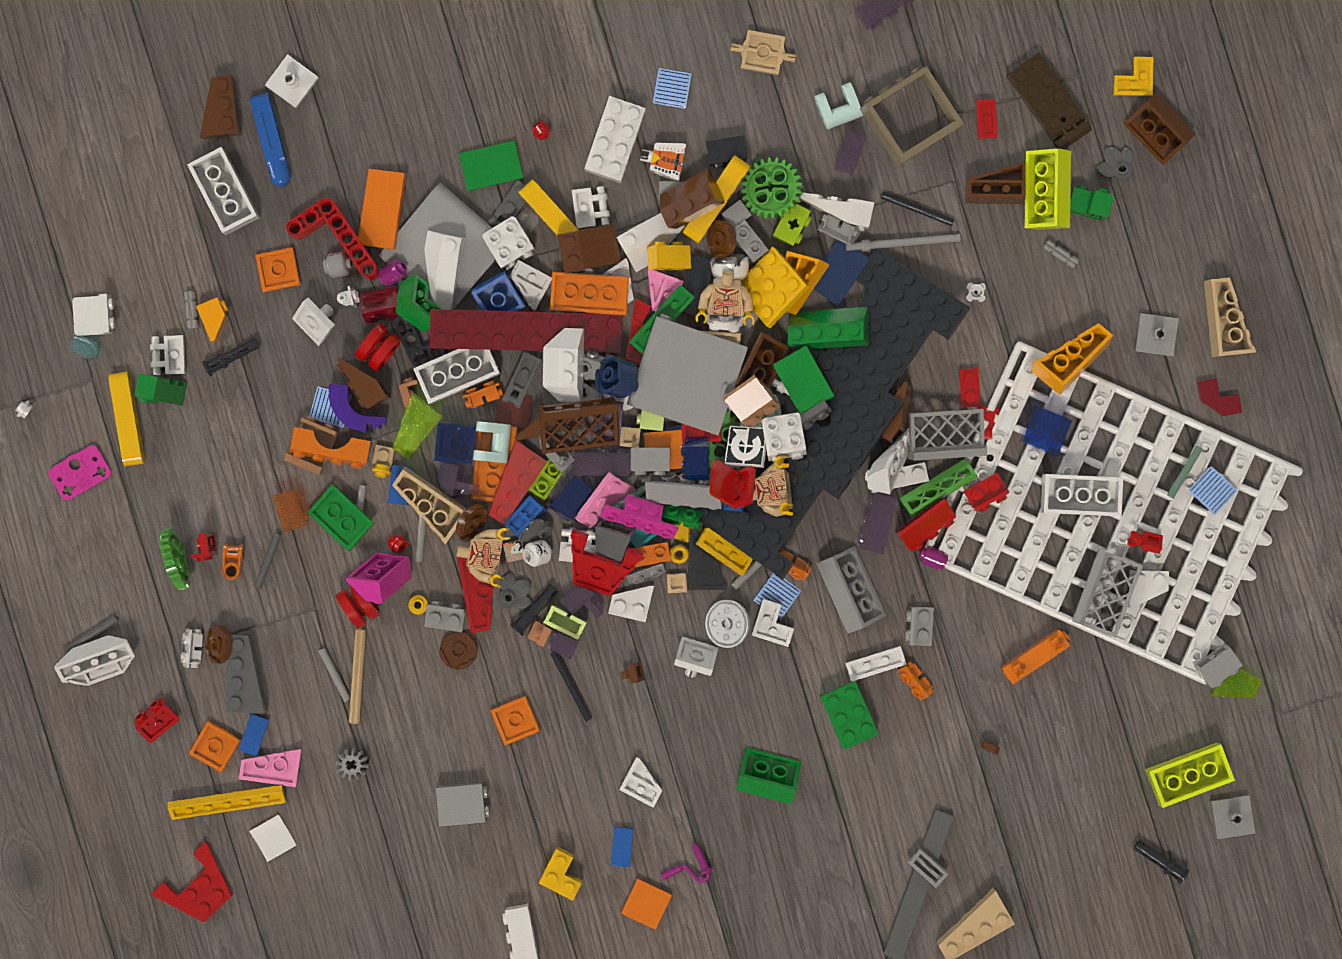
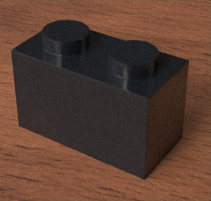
M744 135L706 141L709 167L713 166L714 169L723 168L725 164L731 161L734 155L743 161L747 160Z

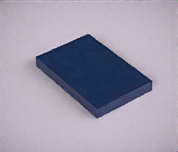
M837 240L823 260V262L829 264V267L813 290L838 306L870 258L859 250L846 251V243Z

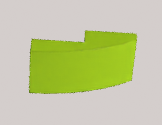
M549 459L528 492L544 502L563 473Z

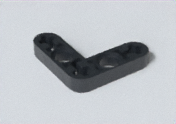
M396 317L394 322L400 339H402L401 342L413 366L418 367L457 350L448 349L449 352L445 353V349H441L442 352L439 356H433L429 344L423 347L416 329L411 323L408 322L406 327L408 330L412 328L413 332L402 336L401 333L405 332L402 326H398L401 323L400 319L402 317ZM408 336L416 338V344L412 347L407 346L405 342ZM427 349L431 360L428 361V358L425 357L421 360V364L414 362L415 355L418 353L422 356L426 354L424 350Z

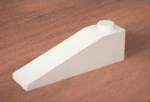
M810 193L797 195L800 201L827 215L831 214V216L839 219L842 223L845 222L853 227H857L856 229L859 231L869 228L874 202L848 199L844 202L838 197L831 196L826 199L822 195Z
M660 213L616 238L635 272H638L648 266L647 247L654 246V242H666V245H669L687 224L678 229L668 228Z
M428 230L424 251L431 301L441 309L452 310L466 238Z
M909 428L873 463L871 469L867 470L865 480L868 483V489L886 494L891 493L907 459L908 451H910Z

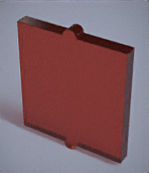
M503 393L498 399L497 406H495L497 410L494 423L507 424L519 428L528 427L529 417L532 415L531 405L533 398L525 396L520 408L514 407L515 404L502 401L505 394Z

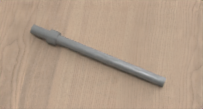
M960 234L879 241L861 240V242L853 243L852 246L846 244V251L861 250L863 252L876 248L960 242Z

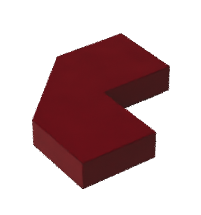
M1217 378L1197 382L1199 398L1202 403L1212 408L1221 416L1242 413L1239 394L1220 397Z

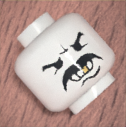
M544 540L530 542L524 547L523 559L533 567L546 564L551 559L552 549Z

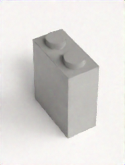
M483 782L436 787L439 827L485 823L486 817L490 816L489 806H485V798H488L487 787L483 786Z

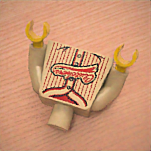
M723 271L722 279H714L713 284L708 285L701 293L698 306L700 311L695 316L696 322H698V316L703 315L704 324L707 321V315L705 314V311H707L709 315L744 316L745 313L744 325L746 326L747 318H752V325L755 324V319L751 314L753 313L752 296L747 288L741 285L740 280L733 279L734 273L732 271Z
M778 456L775 462L755 479L756 488L754 489L753 500H757L758 506L763 508L764 512L775 517L793 515V512H789V509H793L789 473L782 469L789 467V464H784L786 456Z
M502 528L500 530L490 529L480 532L473 539H470L469 547L458 545L456 557L467 558L466 566L469 567V572L475 578L498 588H501V586L497 585V580H504L503 577L497 575L502 541L511 538L504 536L505 531H511L509 528Z

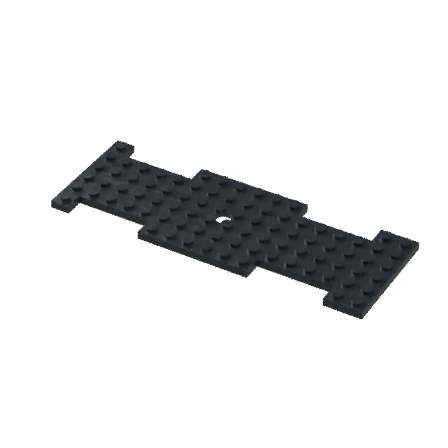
M877 248L870 255L869 261L855 279L856 282L869 289L857 306L868 307L869 345L828 348L826 352L820 348L809 349L835 397L826 401L832 409L829 413L831 418L830 424L820 427L817 421L812 423V427L803 431L807 455H803L801 459H792V457L784 459V464H789L788 468L782 469L789 473L793 509H789V512H793V515L775 517L764 512L763 508L758 506L757 500H753L752 504L744 506L743 512L723 510V506L717 510L704 507L695 508V510L703 512L699 519L702 524L782 579L785 578L794 563L779 552L822 490L839 500L904 405L903 402L889 393L932 331H935L949 340L971 309L968 305ZM776 391L775 395L780 402L781 415L799 413L789 395ZM767 453L765 454L764 468L754 467L756 468L755 479L773 464V461H768Z

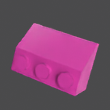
M376 552L346 577V581L365 601L374 602L375 604L384 603L412 578L409 557Z

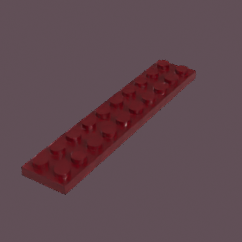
M430 309L429 348L543 351V347L564 328L584 329V352L621 353L622 315Z

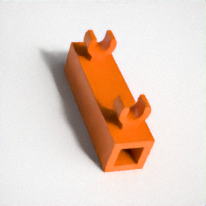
M1056 629L1000 668L1010 683L1014 685L1070 647L1068 643L1070 638L1065 631L1061 632L1059 629Z

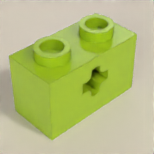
M794 203L796 209L789 208L791 214H788L786 211L784 212V218H781L773 234L774 238L791 247L795 243L799 245L804 235L800 232L803 226L808 227L812 219L809 216L811 211ZM793 220L797 221L796 225L798 226V228L795 227L792 230L790 229V224L788 222L792 223Z

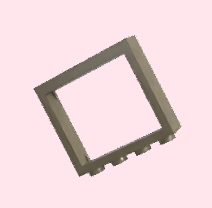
M927 66L922 69L917 67L909 73L911 76L906 79L904 76L894 82L895 86L889 88V86L878 92L880 95L876 98L873 96L863 101L865 105L860 109L897 167L964 125ZM921 77L950 121V124L903 153L873 107Z

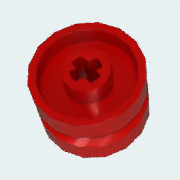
M381 323L367 335L354 355L362 362L370 358L368 367L375 372H378L391 359L402 341L395 334H391L386 338L388 328Z
M350 585L351 594L343 589L335 594L352 624L357 629H360L367 624L366 616L374 620L381 615V611L377 604L365 601Z

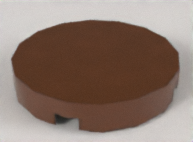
M727 220L713 221V225L707 231L708 248L710 251H713V255L717 258L730 257L736 247L735 230Z
M474 504L466 509L457 522L456 534L464 540L474 538L478 534L479 528L482 529L486 524L487 510L479 504Z
M215 625L207 633L205 648L209 650L210 655H208V658L212 663L223 664L230 657L232 638L225 626Z
M453 632L447 635L441 642L439 654L446 666L461 670L468 668L474 663L478 647L471 635L465 632Z

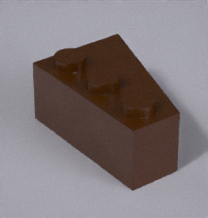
M231 75L212 77L200 138L207 140L241 135L235 79Z
M1025 161L1010 167H1003L994 172L990 171L968 178L965 184V203L1023 204L1026 198Z

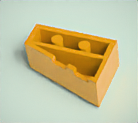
M787 251L785 259L810 286L786 311V313L796 315L829 267V264L816 258Z

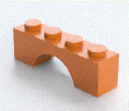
M294 427L290 453L297 458L307 456L312 457V460L318 462L329 460L335 465H343L345 463L350 464L352 468L362 469L367 464L371 441L351 438L345 446L339 449H328L318 443L313 430Z

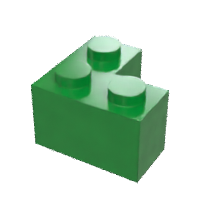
M1080 185L1077 188H1072L1070 193V213L1098 221H1104L1109 217L1114 195H1111L1109 190L1099 188L1098 191L1090 192L1088 191L1089 188Z
M415 274L399 283L396 313L424 332L430 326V309L441 308L428 299L429 283Z

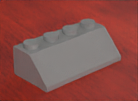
M856 546L816 563L847 634L862 629L886 616Z

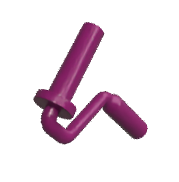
M695 844L691 847L703 871L700 874H706L705 877L700 879L685 864L677 865L660 874L662 879L665 880L685 869L698 883H704L710 879V871L713 868H709L699 844Z

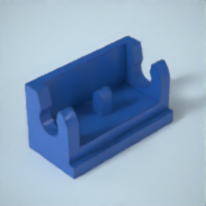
M529 496L504 525L519 537L520 533L529 527L531 521L541 519L547 510Z

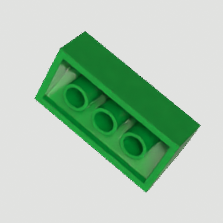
M868 307L802 311L796 315L792 314L788 324V345L793 350H800L805 346L808 349L869 345Z

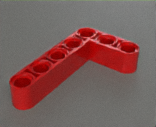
M321 199L287 223L286 231L295 240L304 239L327 223L364 278L373 281L379 277L380 270L332 199ZM327 205H332L331 211L324 212ZM315 215L316 220L313 223H309V218ZM338 220H342V225L335 228V223ZM296 226H300V231L293 234V229ZM352 235V241L345 243L346 237ZM358 251H363V256L359 259H356V253ZM368 267H374L371 274L365 273Z

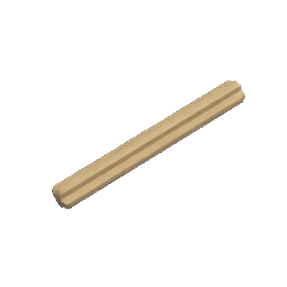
M365 629L355 630L349 723L358 724L360 722L366 640Z

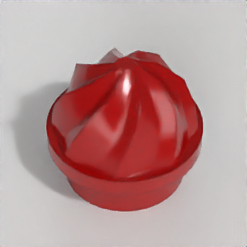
M543 120L531 128L532 135L539 140L547 139L550 135L549 124Z
M395 534L388 540V547L393 553L400 554L407 548L408 542L403 535Z

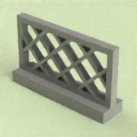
M984 409L909 413L910 451H908V459L915 461L987 456V448L984 445ZM973 413H978V422L973 426L967 419ZM954 415H958L962 419L956 427L949 421ZM935 416H940L944 420L938 428L931 423ZM914 417H921L926 421L920 429L915 426ZM966 422L971 427V430L964 436L959 431V428ZM946 424L953 429L947 437L940 432ZM928 425L935 430L929 439L922 433ZM974 431L979 435V443L972 444L968 440ZM956 432L963 438L958 445H954L950 441ZM937 434L944 439L940 446H936L931 442ZM921 435L926 442L922 447H915V439Z
M1098 549L1072 622L1116 638L1143 565ZM1108 557L1116 559L1119 565L1118 568L1110 572L1106 566ZM1128 565L1138 567L1135 575L1127 578L1123 568ZM1105 568L1107 573L1102 575L1103 570ZM1121 569L1125 580L1115 584L1111 573ZM1108 575L1113 585L1102 590L1099 581L1102 577ZM1127 582L1130 588L1129 592L1120 596L1116 586ZM1097 587H1099L1100 591L1095 593ZM1114 587L1119 598L1108 602L1104 591ZM1102 593L1106 604L1096 608L1092 600L1095 595ZM1127 596V598H1126V600H1125V603H1124L1123 600H1122V598H1124V597ZM1120 600L1123 606L1122 611L1114 615L1109 604ZM1108 606L1112 616L1101 620L1097 610ZM1095 611L1099 622L1095 624L1086 623L1087 614ZM1118 615H1120V617H1119V619H1118V622H1117V620H1116L1115 617L1118 616ZM1113 618L1116 623L1114 633L1106 630L1103 622Z

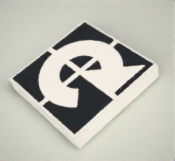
M730 426L725 464L764 468L766 443L763 428Z

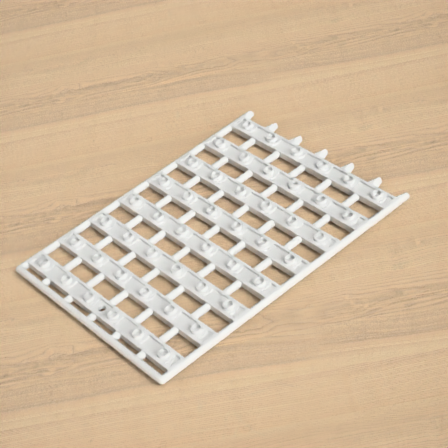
M1017 342L986 411L994 412L1005 386L1011 387L999 415L995 414L992 440L987 439L985 443L987 455L991 454L993 460L989 462L986 459L987 456H977L979 459L974 471L978 478L958 489L963 492L993 475L997 466L1014 473L1007 488L1010 493L1006 495L1007 499L1000 503L994 501L990 504L997 507L998 510L985 536L969 529L977 511L973 510L963 492L954 512L956 518L953 521L955 523L947 528L938 550L948 555L944 568L1206 685L1194 666L1207 656L1209 650H1216L1224 644V641L1216 634L1225 615L1237 616L1241 613L1240 607L1232 600L1240 580L1252 581L1257 576L1256 572L1248 566L1256 545L1268 546L1272 543L1271 536L1263 530L1271 511H1284L1288 508L1287 502L1279 493L1287 476H1300L1303 473V469L1085 370L1080 374V377L1096 385L1084 412L1067 405L1079 377L1061 395L1053 389L1049 396L1032 389L1037 378L1031 372L1032 366L1036 360L1047 356V353L1023 342ZM1021 350L1026 352L1015 379H1009ZM1114 392L1131 399L1119 428L1102 420ZM1028 396L1045 403L1033 431L1016 424ZM1149 408L1166 415L1154 443L1137 436ZM1063 412L1080 418L1068 447L1052 440ZM984 419V430L987 428L988 423H989V422L985 421V419ZM1184 424H1187L1201 431L1193 450L1196 446L1203 450L1176 496L1172 499L1167 496V491L1156 486L1168 459L1182 465L1186 464L1187 458L1172 451ZM1099 427L1115 434L1103 462L1087 456V452ZM1013 431L1030 438L1018 466L1001 459ZM977 433L972 440V444L979 443V435ZM1219 440L1236 446L1224 474L1221 475L1237 492L1214 515L1209 509L1207 510L1192 503L1194 495L1188 490L1209 469L1207 466ZM1134 443L1150 450L1138 478L1121 471ZM1048 447L1064 453V457L1055 475H1078L1084 462L1100 469L1097 474L1098 477H1120L1134 485L1122 515L1111 516L1119 521L1107 548L1090 541L1101 515H1079L1072 532H1069L1055 525L1060 515L1058 513H1041L1040 508L1036 517L1020 510L1032 481L1042 485V477L1036 475V472ZM1254 455L1271 462L1259 490L1242 483ZM965 457L968 463L971 464L973 457ZM958 490L951 493L946 498V501L948 502L950 507L954 502ZM1239 490L1255 497L1243 525L1227 519ZM1153 494L1169 500L1157 529L1141 522ZM1188 509L1204 516L1192 544L1176 538ZM1016 517L1033 523L1021 552L1005 545ZM1223 525L1239 532L1227 560L1211 553ZM1140 529L1163 535L1160 554L1147 551L1142 563H1139L1143 565L1141 571H1161L1172 544L1189 551L1177 579L1169 577V585L1173 586L1161 615L1145 608L1146 602L1133 608L1127 607L1116 638L1072 622L1073 617L1059 611L1070 584L1073 583L1082 588L1086 584L1085 580L1074 576L1086 548L1095 552L1101 549L1136 562L1125 557L1129 549L1127 539L1130 538V532ZM1052 532L1068 539L1056 567L1039 560ZM938 536L932 540L928 538L924 548L927 549V546L933 547ZM966 536L983 543L970 571L953 564ZM1001 551L1017 558L1006 586L989 580ZM1108 557L1106 566L1110 572L1118 568L1119 565L1116 559ZM1207 560L1224 567L1211 595L1195 588ZM1128 565V567H1131L1135 570H1137L1138 568L1132 565ZM1036 567L1053 574L1040 602L1024 595ZM1105 568L1103 570L1102 575L1107 573ZM1119 570L1111 573L1113 581L1115 580ZM1108 575L1102 577L1099 581L1102 590L1112 586ZM1097 587L1095 593L1100 591L1099 587ZM1110 589L1104 591L1108 600L1112 601L1119 598L1118 595L1109 592ZM1102 593L1095 595L1092 600L1096 608L1105 602ZM1192 595L1208 602L1196 630L1180 623ZM1120 600L1115 601V603L1122 605ZM1095 611L1087 614L1086 623L1095 624L1098 618ZM1141 614L1157 621L1145 649L1129 643ZM1114 623V626L1111 630V632L1113 633L1116 627V623ZM1176 630L1192 637L1180 665L1164 658Z

